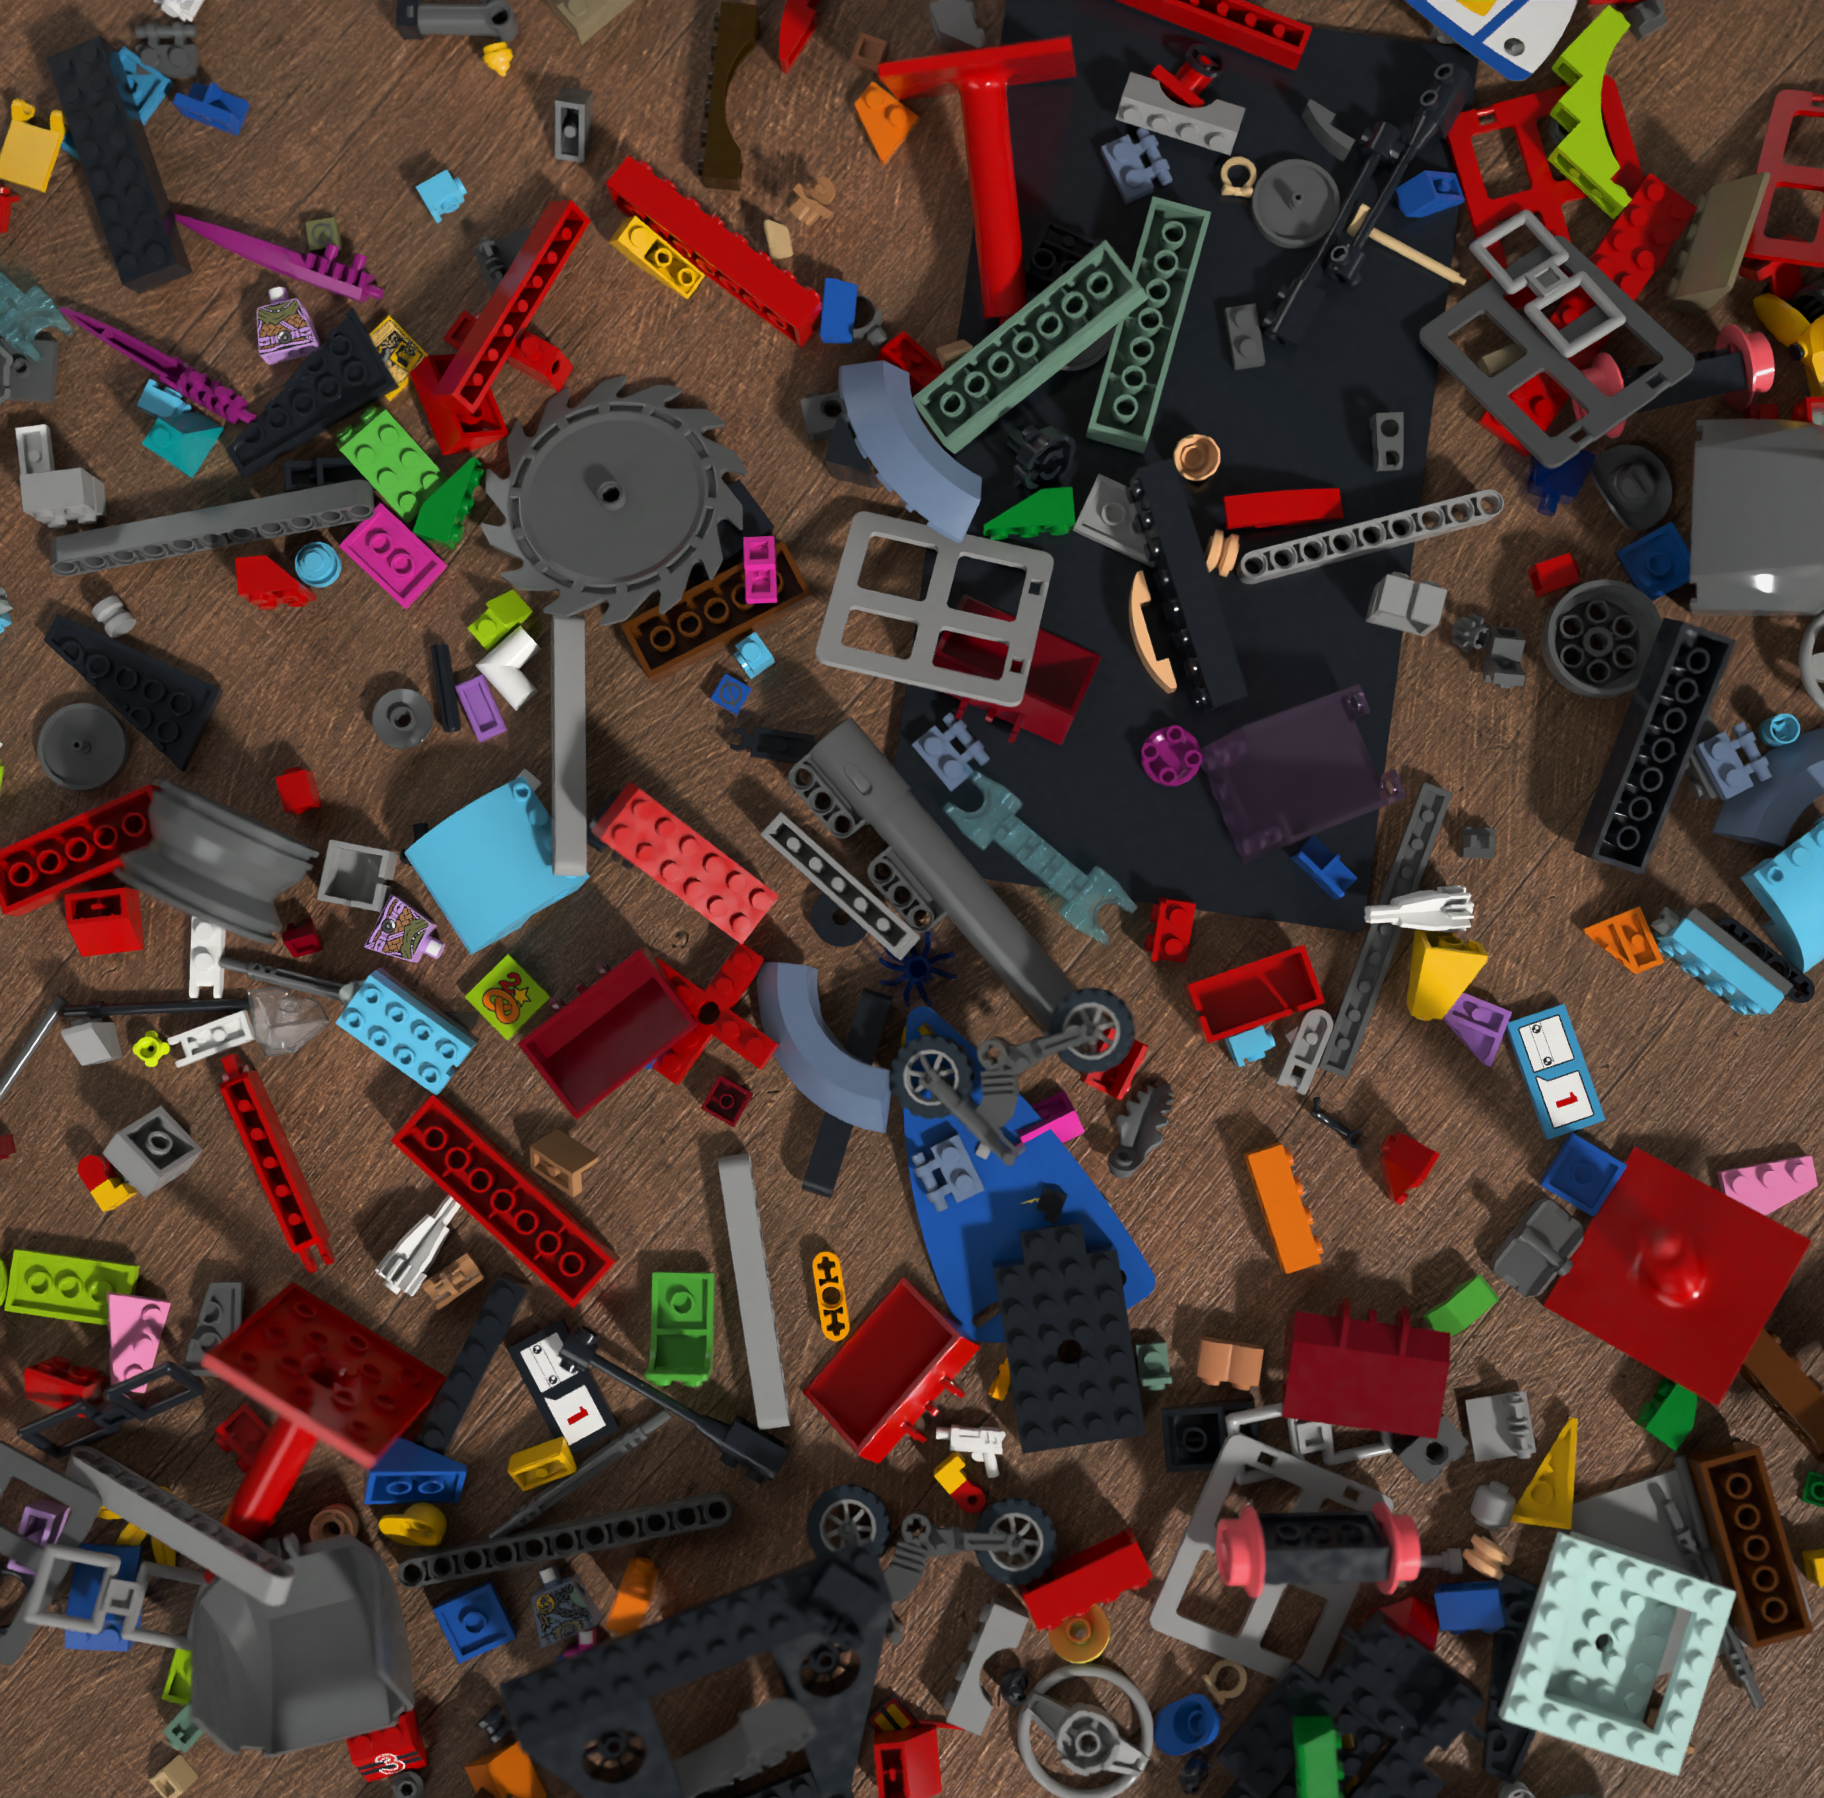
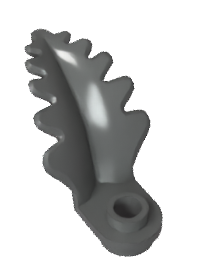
M1155 1083V1088L1147 1085L1145 1087L1147 1094L1141 1090L1136 1092L1139 1103L1130 1099L1126 1101L1125 1105L1129 1115L1118 1114L1116 1117V1125L1121 1141L1119 1146L1109 1154L1107 1160L1109 1171L1112 1175L1118 1178L1132 1176L1146 1161L1148 1152L1162 1144L1163 1135L1157 1130L1169 1124V1120L1162 1116V1114L1169 1113L1172 1110V1106L1167 1105L1174 1101V1098L1171 1096L1175 1092L1171 1090V1084L1165 1083L1161 1085Z

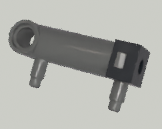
M397 0L396 26L403 39L424 40V35L487 36L493 37L500 42H508L514 39L518 33L519 26L513 9L504 0H481V4L421 3L420 0ZM500 18H507L504 23L496 24V21Z

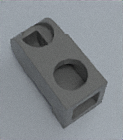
M1404 412L1376 413L1370 417L1372 447H1374V470H1401L1404 448Z

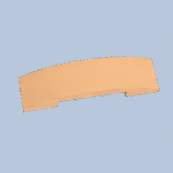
M1139 571L1133 579L1129 596L1131 634L1137 653L1153 680L1169 694L1176 690L1177 684L1169 658L1160 661L1156 660L1141 610L1142 607L1149 605L1151 597L1143 571Z

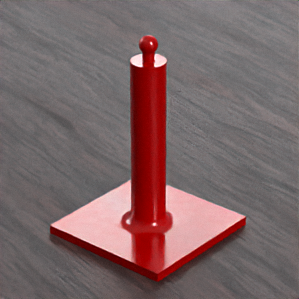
M1070 37L878 64L879 78L899 101L955 93L960 94L984 319L999 318L1000 326L1028 304L1006 86L1077 77Z
M1634 1146L1625 1162L1627 1165L1626 1169L1583 1235L1584 1241L1571 1256L1572 1268L1566 1275L1559 1277L1543 1306L1719 1407L1812 1240Z
M290 1283L211 1349L201 1363L202 1366L279 1413L220 1523L260 1546L319 1438L370 1470L442 1389L447 1377L296 1283ZM206 1569L204 1578L206 1583L209 1584L216 1574Z

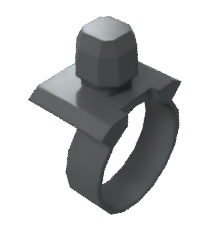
M857 294V300L865 301L871 306L874 311V318L865 327L853 329L854 345L861 344L867 337V342L879 350L888 342L885 332L880 327L883 323V310H876L869 298L865 295Z

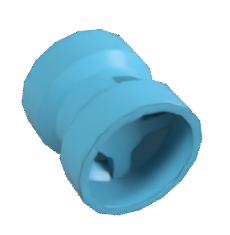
M1787 713L1779 714L1764 720L1760 724L1758 736L1766 746H1782L1796 740L1800 733V724L1793 715Z

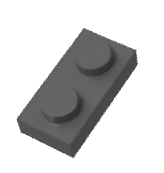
M1256 304L1226 308L1224 314L1234 370L1264 366L1265 357Z

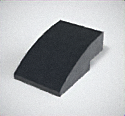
M740 479L730 484L728 488L743 506V530L740 531L726 519L718 523L717 527L723 561L717 573L744 557L743 537L771 536L775 528ZM698 562L692 566L689 576L696 585L709 579L703 563Z
M1255 1398L1210 1401L1161 1409L1166 1473L1212 1470L1228 1436L1226 1416L1231 1413L1256 1408ZM1257 1421L1239 1425L1240 1433L1259 1441Z

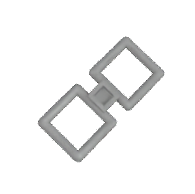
M1528 209L1521 211L1474 240L1469 246L1473 255L1508 294H1515L1526 286L1533 291L1537 298L1525 305L1524 312L1565 358L1572 357L1620 327L1626 321L1625 315L1585 271H1579L1568 278L1558 266L1569 259V253ZM1525 224L1553 256L1513 280L1485 248ZM1578 286H1581L1609 319L1569 343L1540 310Z
M1282 1403L1228 1414L1226 1416L1228 1436L1240 1433L1239 1425L1281 1416ZM1287 1418L1292 1455L1304 1460L1306 1453L1322 1450L1324 1463L1332 1466L1391 1453L1394 1450L1393 1433L1380 1431L1381 1442L1335 1452L1331 1424ZM1242 1464L1236 1473L1234 1481L1238 1485H1244L1277 1477L1259 1469L1246 1471L1245 1464Z
M52 1543L44 1547L23 1615V1619L26 1622L97 1634L102 1629L106 1612L125 1615L121 1630V1637L123 1639L188 1651L192 1650L194 1609L186 1636L136 1628L150 1576L200 1585L198 1597L208 1585L204 1578L205 1572L143 1562L139 1567L136 1581L133 1583L116 1580L121 1564V1559L118 1556ZM54 1558L106 1567L91 1620L39 1611Z

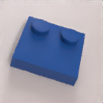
M1672 522L1615 553L1632 585L1643 592L1651 601L1690 581L1691 554Z
M1571 1132L1542 1176L1539 1184L1595 1217L1627 1165Z
M492 1579L434 1605L433 1612L459 1664L517 1637V1631Z

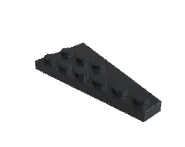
M353 307L345 314L347 317L337 328L334 327L327 334L328 338L319 349L313 351L282 386L284 389L274 400L271 399L264 406L265 410L254 423L250 422L228 447L227 452L244 478H247L399 388L398 383Z
M1502 1570L1504 1576L1501 1579L1507 1620L1505 1627H1501L1493 1635L1482 1768L1485 1772L1514 1785L1537 1730L1504 1720L1499 1716V1712L1540 1587Z

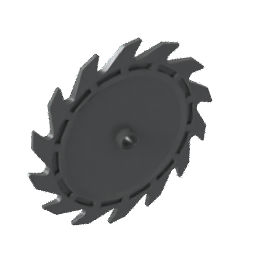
M625 375L602 381L577 407L572 409L568 408L569 388L563 389L547 402L537 433L533 437H526L521 422H516L506 440L511 470L510 476L507 479H500L490 469L486 470V493L504 515L506 522L500 527L485 523L480 524L491 547L523 562V566L520 569L501 573V578L520 591L560 592V597L543 608L544 614L570 617L601 603H609L608 610L599 622L602 627L626 621L654 592L661 594L659 613L661 615L666 613L682 600L692 566L695 563H703L709 579H714L723 561L717 527L718 523L726 519L740 531L743 530V506L721 477L726 472L746 476L747 471L735 451L703 437V433L706 430L725 427V422L706 409L666 408L665 406L669 401L682 393L681 387L657 384L625 398H618L619 392L627 381ZM618 496L616 501L608 502L611 498Z

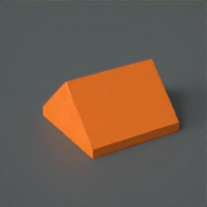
M517 1740L464 1767L476 1793L482 1786L497 1798H506L507 1794H513L512 1798H515V1796L517 1798H546L548 1796L531 1757L520 1750Z

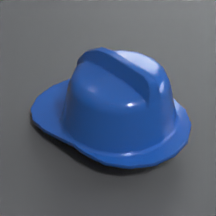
M1198 1693L1191 1694L1167 1705L1159 1712L1153 1727L1154 1740L1158 1748L1165 1754L1172 1756L1183 1755L1200 1746L1210 1744L1219 1732L1220 1722L1223 1721V1717L1216 1712L1210 1700L1204 1695Z

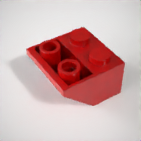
M268 556L235 558L238 595L248 600L249 603L258 606V609L272 610L277 608V604L287 603L290 607H303L307 605L308 601H316V594Z
M124 887L64 895L67 927L82 957L144 950L139 890Z
M52 1356V1358L39 1361V1363L25 1368L24 1384L26 1399L56 1409H61L79 1400H86L93 1406H97L100 1403L109 1377L100 1375V1371L94 1367L81 1366L80 1368L71 1365V1361L67 1358ZM81 1413L78 1414V1415H76V1416H79V1417H82V1418H86V1417H85L84 1415H82Z
M936 1726L874 1732L878 1798H929L942 1792Z

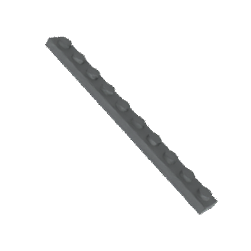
M1425 782L1421 783L1377 905H1389L1393 898L1417 892L1452 797V792ZM1391 922L1369 924L1336 1013L1331 1035L1317 1068L1348 1078L1403 927H1400V925H1392Z

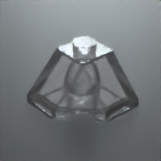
M279 986L249 990L248 998L254 1036L265 1057L295 1053L329 1025V1018L318 1000L306 997L305 1001L290 996V990Z

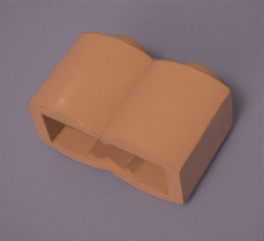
M1200 1336L1195 1374L1205 1384L1220 1385V1381L1232 1382L1233 1388L1250 1390L1251 1386H1259L1264 1349L1256 1344Z

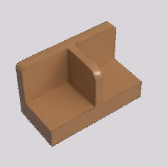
M558 1129L530 1145L531 1170L572 1197L582 1192V1172L598 1162V1155Z

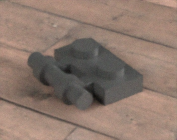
M148 22L146 26L135 27L138 39L148 38V45H136V55L140 57L141 62L145 66H152L167 78H199V48L196 44H187L188 37H198L196 25H186L184 22H173V25H159L157 22ZM161 38H175V45H161ZM136 63V75H151V73Z

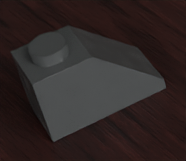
M563 87L555 99V159L585 163L593 121V91Z

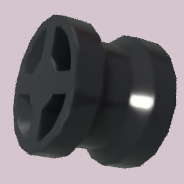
M500 1702L491 1708L476 1724L480 1730L487 1732L488 1740L491 1744L496 1743L512 1728L510 1718L504 1713V1706Z

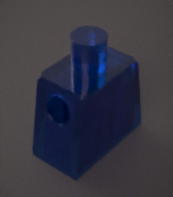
M1580 450L1578 454L1557 468L1543 466L1531 454L1527 492L1541 497L1537 512L1547 516H1554L1558 503L1568 505L1578 495L1597 454Z

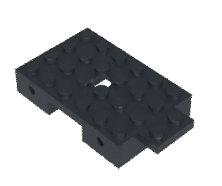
M1081 1222L1019 1231L1023 1258L992 1262L1022 1454L1146 1435L1117 1248L1114 1244L1085 1248ZM1067 1339L1077 1341L1082 1348L1080 1358L1072 1363L1062 1361L1057 1354L1061 1342Z

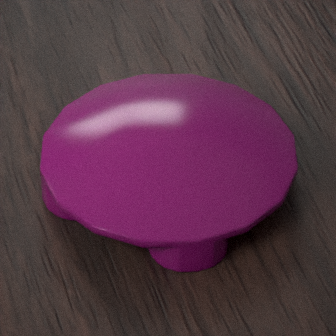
M1178 725L1163 727L1154 731L1145 740L1141 750V764L1146 774L1154 782L1164 786H1179L1188 782L1198 772L1202 761L1201 748L1196 738Z

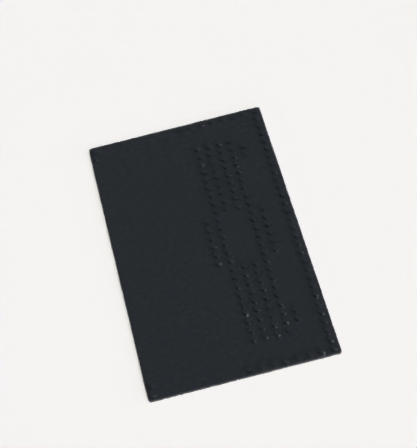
M1006 0L1000 47L1070 37L1077 76L1006 86L1024 267L1047 217L1053 219V223L1096 241V239H1099L1102 243L1106 240L1128 270L1132 272L1153 196L1209 211L1211 216L1144 453L1086 438L1110 348L1098 362L1087 368L1075 371L1060 369L956 454L952 453L942 443L941 447L954 460L969 471L982 477L981 501L966 534L990 539V536H983L984 524L1038 492L1036 489H1028L1026 486L1020 489L1012 484L1015 477L1013 469L1018 464V461H1016L1017 453L1006 443L1008 441V434L1014 427L1022 424L1027 427L1032 425L1039 431L1042 428L1053 425L1057 429L1062 428L1074 438L1076 451L1070 471L1063 480H1059L1056 476L1052 479L1056 481L1054 488H1073L1075 524L1098 474L1128 486L1127 481L1137 469L1173 458V452L1178 442L1188 435L1199 434L1211 437L1220 449V464L1215 473L1200 481L1186 479L1180 476L1179 473L1178 476L1203 554L1208 539L1213 535L1215 529L1223 531L1224 538L1226 539L1231 534L1239 535L1238 544L1240 546L1232 571H1229L1227 577L1219 575L1218 568H1214L1209 573L1249 696L1203 713L1200 712L1199 707L1196 708L1193 705L1190 690H1193L1190 678H1185L1181 668V661L1184 659L1181 650L1176 649L1172 640V632H1174L1172 621L1167 620L1162 607V603L1165 602L1162 590L1158 591L1154 583L1153 574L1156 573L1155 568L1073 530H1068L1069 533L1065 535H1051L1050 531L1038 532V536L1031 538H1022L1020 534H1009L1008 538L995 541L1049 553L1054 560L1039 628L1102 656L1062 745L1023 728H1020L1014 743H1010L1008 739L1014 724L997 716L990 723L984 720L988 712L968 704L961 719L967 725L966 730L976 742L979 740L985 748L983 750L990 759L981 766L975 758H972L967 764L974 773L950 792L914 750L912 744L933 726H936L942 734L948 731L949 728L942 719L950 712L955 716L961 700L942 691L907 684L895 769L911 787L909 791L983 879L1153 904L1158 903V897L1193 901L1196 903L1195 910L1354 933L1361 932L1364 929V917L1366 915L1364 908L1367 906L1403 631L1366 622L1373 589L1377 583L1387 574L1391 575L1392 572L1403 573L1410 577L1415 542L1255 584H1246L1239 580L1236 568L1243 556L1254 550L1420 507L1439 362L1420 344L1419 333L1425 325L1445 312L1449 280L1368 237L1361 249L1366 256V260L1361 267L1363 277L1357 285L1353 287L1340 286L1332 282L1323 272L1318 288L1327 293L1298 348L1292 354L1271 343L1264 336L1267 328L1261 325L1270 309L1277 310L1280 301L1276 300V297L1284 283L1290 285L1292 280L1296 279L1310 260L1316 256L1325 237L1311 246L1298 249L1284 248L1270 242L1260 233L1252 218V196L1251 198L1222 195L1221 189L1223 184L1220 173L1227 160L1233 157L1247 158L1256 168L1257 177L1252 186L1254 191L1260 177L1273 165L1290 159L1307 160L1322 167L1334 180L1339 192L1340 210L1367 160L1361 153L1364 145L1359 143L1366 127L1373 128L1377 122H1387L1398 128L1402 133L1401 139L1407 142L1414 121L1413 116L1421 104L1420 97L1425 91L1429 90L1434 82L1436 69L1447 62L1456 63L1469 73L1474 90L1461 112L1472 110L1479 59L1464 48L1312 28L1295 71L1115 0ZM1201 43L1213 48L1223 58L1225 70L1221 76L1213 78L1198 97L1205 102L1203 107L1212 104L1218 99L1246 108L1231 154L1227 155L1149 130L1150 134L1155 135L1158 141L1157 148L1162 159L1167 160L1170 166L1168 171L1173 180L1169 184L1162 186L1159 178L1156 177L1151 180L1154 186L1152 193L1125 204L1100 150L1102 146L1126 135H1129L1133 145L1140 142L1136 131L1141 127L1116 120L1130 72L1150 78L1151 72L1160 64L1175 76L1187 62L1186 51L1191 44ZM1192 50L1191 53L1195 59V50ZM1202 51L1204 55H1207L1214 63L1218 64L1213 57ZM1310 99L1335 113L1336 115L1331 125L1355 140L1344 162L1328 152L1306 126L1302 115ZM1433 136L1422 150L1415 155L1398 187L1425 170L1456 174L1446 138L1442 139ZM1405 146L1395 164L1389 162L1386 166H1376L1333 249L1341 243L1351 244L1354 237L1347 234L1346 230L1362 203L1371 209L1403 154ZM1146 153L1139 156L1145 169L1152 166ZM1238 164L1228 169L1227 176L1233 187L1242 188L1249 181L1250 172L1245 166ZM1395 190L1374 228L1451 269L1459 205L1421 218L1406 217L1398 206L1399 197ZM973 226L957 341L965 340L974 348L1000 327L999 318L984 319L975 230ZM1329 255V257H1328V259H1327V261H1326V267H1325V269L1327 268L1329 262L1331 261L1330 255ZM1026 284L1029 303L1040 293L1033 291ZM1256 304L1265 364L1259 367L1234 370L1224 311L1230 307ZM1404 412L1402 469L1397 471H1375L1373 466L1374 447H1372L1370 417L1376 413ZM1339 488L1344 517L1341 520L1288 527L1277 525L1255 528L1250 526L1226 530L1223 497L1284 490ZM1392 524V529L1397 535H1405L1402 525ZM1363 532L1365 541L1368 543L1376 542L1372 532ZM1333 540L1337 550L1345 551L1347 549L1346 543L1343 540ZM1304 547V553L1308 558H1317V551L1313 547ZM926 548L919 601L925 600L937 557L935 549ZM1282 554L1274 556L1275 562L1279 566L1288 565L1286 556ZM961 556L958 559L947 606L951 609H956L965 594L1016 617L1026 572L1015 567ZM1245 563V568L1249 573H1259V567L1256 563ZM1139 571H1143L1151 597L1149 605L1142 607L1141 610L1156 660L1160 661L1169 658L1177 684L1176 690L1169 694L1153 680L1137 653L1131 634L1129 596L1133 579ZM1030 583L1028 593L1039 595L1041 585ZM915 624V630H914V637H913L912 649H913V645H914L915 638H916V634H917V630H918V625H917V624ZM943 630V631H941V632L939 633V637H938L937 644H938L939 640L941 639V637H942V635H943V633H944L945 630ZM1178 725L1196 738L1201 748L1202 761L1198 772L1188 782L1179 786H1164L1154 782L1146 774L1141 764V750L1145 740L1154 731L1163 727ZM957 737L950 741V744L960 755L967 750ZM1313 835L1334 855L1339 854L1341 856L1339 860L1357 877L1344 892L1345 895L1341 899L1333 900L1291 859L1299 848ZM885 841L883 843L882 852L889 847Z

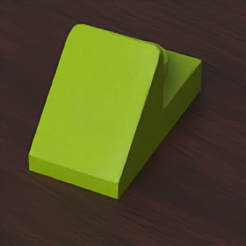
M511 590L488 601L486 605L489 609L467 629L490 652L534 612L514 590Z

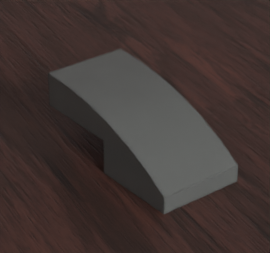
M1310 99L1302 115L1306 126L1328 152L1344 162L1355 140L1331 125L1335 118V113Z

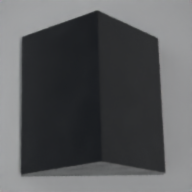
M840 417L835 423L825 463L834 479L869 488H877L880 485L868 461L861 455L852 433L844 419Z

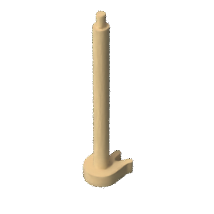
M1363 203L1360 205L1346 230L1347 234L1355 236L1370 209L1369 206ZM1373 228L1369 235L1371 239L1453 283L1458 282L1464 285L1467 281L1459 276L1460 273L1376 228Z

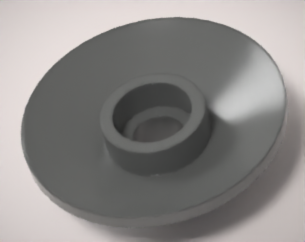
M395 689L383 695L376 703L372 714V724L376 735L382 742L396 749H409L421 744L430 734L433 726V711L429 702L418 692L410 689ZM409 715L410 723L403 726L401 718Z

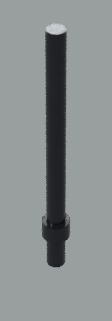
M251 998L107 1004L104 1001H90L88 1004L65 1005L64 1015L65 1017L89 1016L90 1019H104L105 1016L237 1011L251 1010L252 1002Z

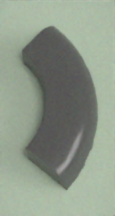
M781 1698L768 1701L739 1714L741 1721L729 1732L698 1750L673 1761L684 1797L711 1798L734 1787V1779L752 1778L763 1771L761 1765L767 1764L769 1768L786 1759V1750L790 1749L791 1753L798 1751L806 1744V1741L814 1737L813 1733L816 1732L814 1722L808 1712L796 1702Z

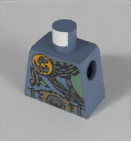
M556 1563L545 1566L538 1571L544 1586L533 1593L531 1601L542 1647L598 1624L602 1615L577 1574L561 1578Z

